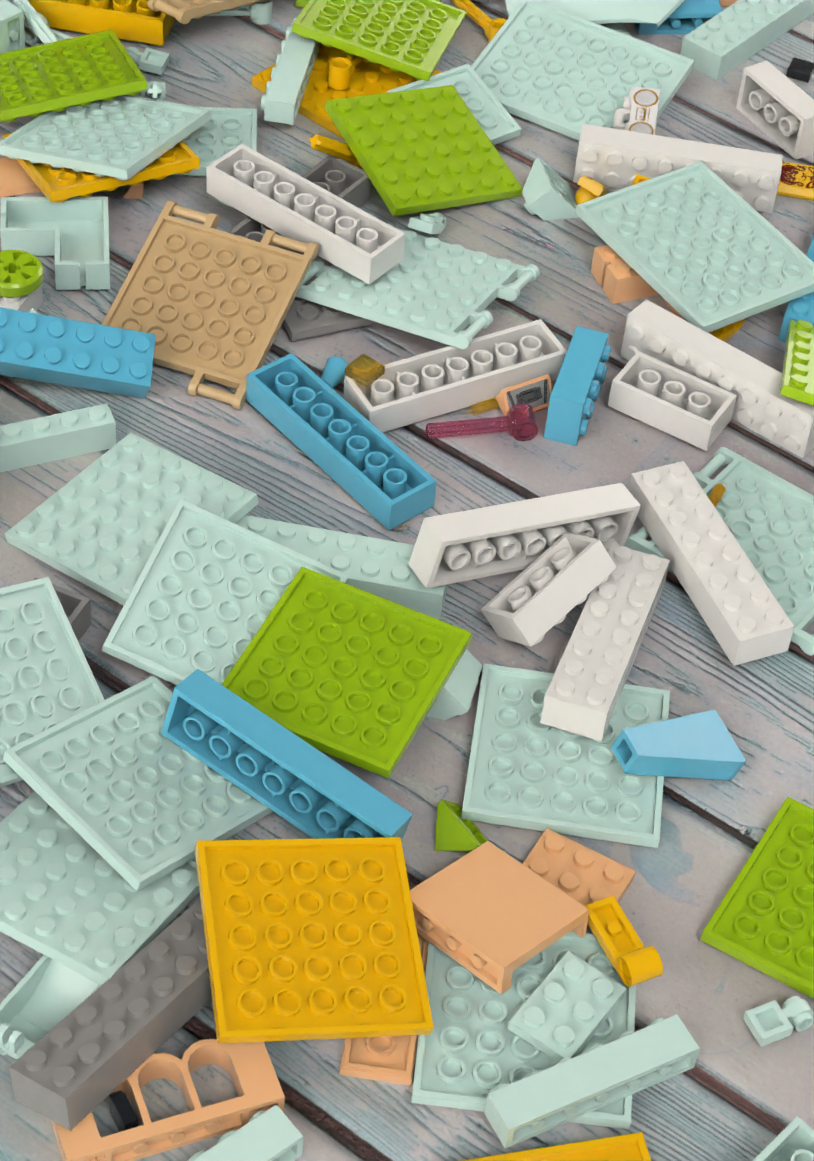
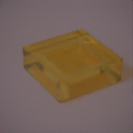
M364 353L345 367V375L365 387H368L385 373L384 365Z

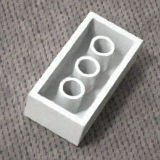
M768 61L744 68L736 109L795 160L814 154V99Z
M638 351L613 379L608 406L707 451L731 421L737 395Z
M566 532L490 600L481 611L499 638L531 647L542 641L545 633L554 625L561 623L570 610L576 605L583 603L594 588L605 583L609 575L617 567L600 539Z

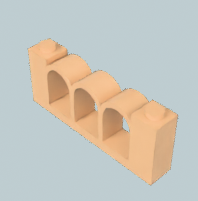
M204 1039L190 1045L184 1052L182 1060L175 1055L167 1053L152 1054L112 1092L116 1093L122 1090L125 1093L138 1118V1127L100 1138L92 1111L71 1131L52 1120L51 1123L63 1161H135L219 1136L231 1130H238L248 1124L254 1114L261 1110L267 1111L276 1104L284 1113L285 1096L264 1042L217 1044V1039ZM213 1064L222 1067L230 1075L238 1097L202 1107L191 1078L192 1072L203 1065ZM163 1078L173 1081L181 1089L189 1112L151 1122L141 1089L146 1083L154 1079Z

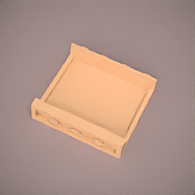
M489 841L410 890L417 933L500 994L511 988L512 973L515 969L571 931L582 938L586 936L589 916L588 908Z

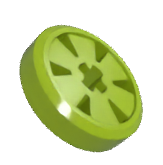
M22 250L0 251V296L20 297L30 294L40 287L43 282V265L35 255Z

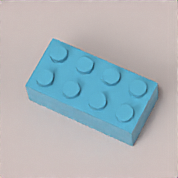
M576 326L550 395L544 438L577 446L580 435H586L589 420L586 418H592L595 408L593 400L598 401L602 386L599 382L604 383L608 370L604 363L608 362L611 352V346L607 345L608 333Z

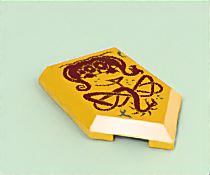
M782 161L781 176L776 195L814 201V166Z

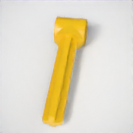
M451 0L459 9L467 11L466 15L484 29V34L489 39V43L507 21L504 18L492 20L470 0Z
M348 54L345 58H332L329 66L328 85L336 90L347 89L350 86V78L355 73V67L361 62L363 57Z
M315 134L313 138L310 137L309 142L312 149L346 160L348 163L363 170L347 144L319 134Z

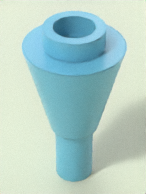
M329 357L327 359L321 379L332 389L345 380V376L351 374L347 361L341 357Z

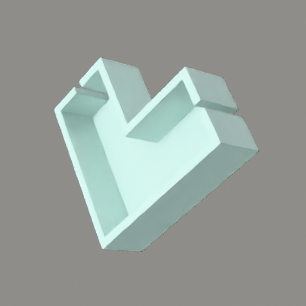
M1 197L0 236L2 251L22 250L35 256H55L56 290H80V286H86V290L110 289L108 197H72L61 203L50 202L47 197Z

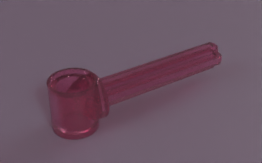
M525 403L514 405L507 412V416L426 424V436L430 439L508 432L509 436H514L518 441H529L538 434L533 408Z

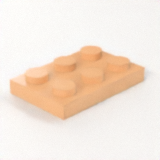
M548 828L545 829L523 862V865L555 885L583 906L613 895L619 903L634 880L636 873L635 870Z

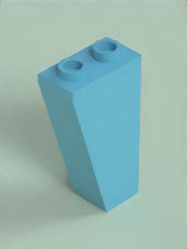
M685 0L659 27L653 23H635L639 35L689 34L723 10L720 6V0Z
M716 709L625 728L611 746L625 774L732 780L746 763L741 750L736 745Z

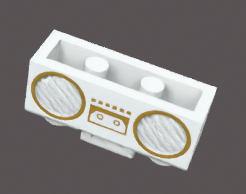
M632 87L630 97L625 96L623 109L615 110L612 128L655 135L661 89Z

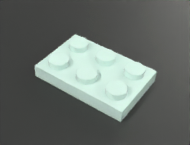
M567 951L510 1019L508 1030L557 1062L565 1057L574 1058L624 998L627 988Z

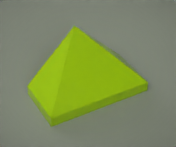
M443 799L438 803L434 851L469 853L487 842L488 839L473 821L468 818L465 820L461 819L462 807L459 804Z

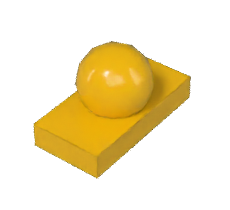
M583 175L577 183L581 187L576 191L575 202L577 205L604 196L610 190L593 178Z

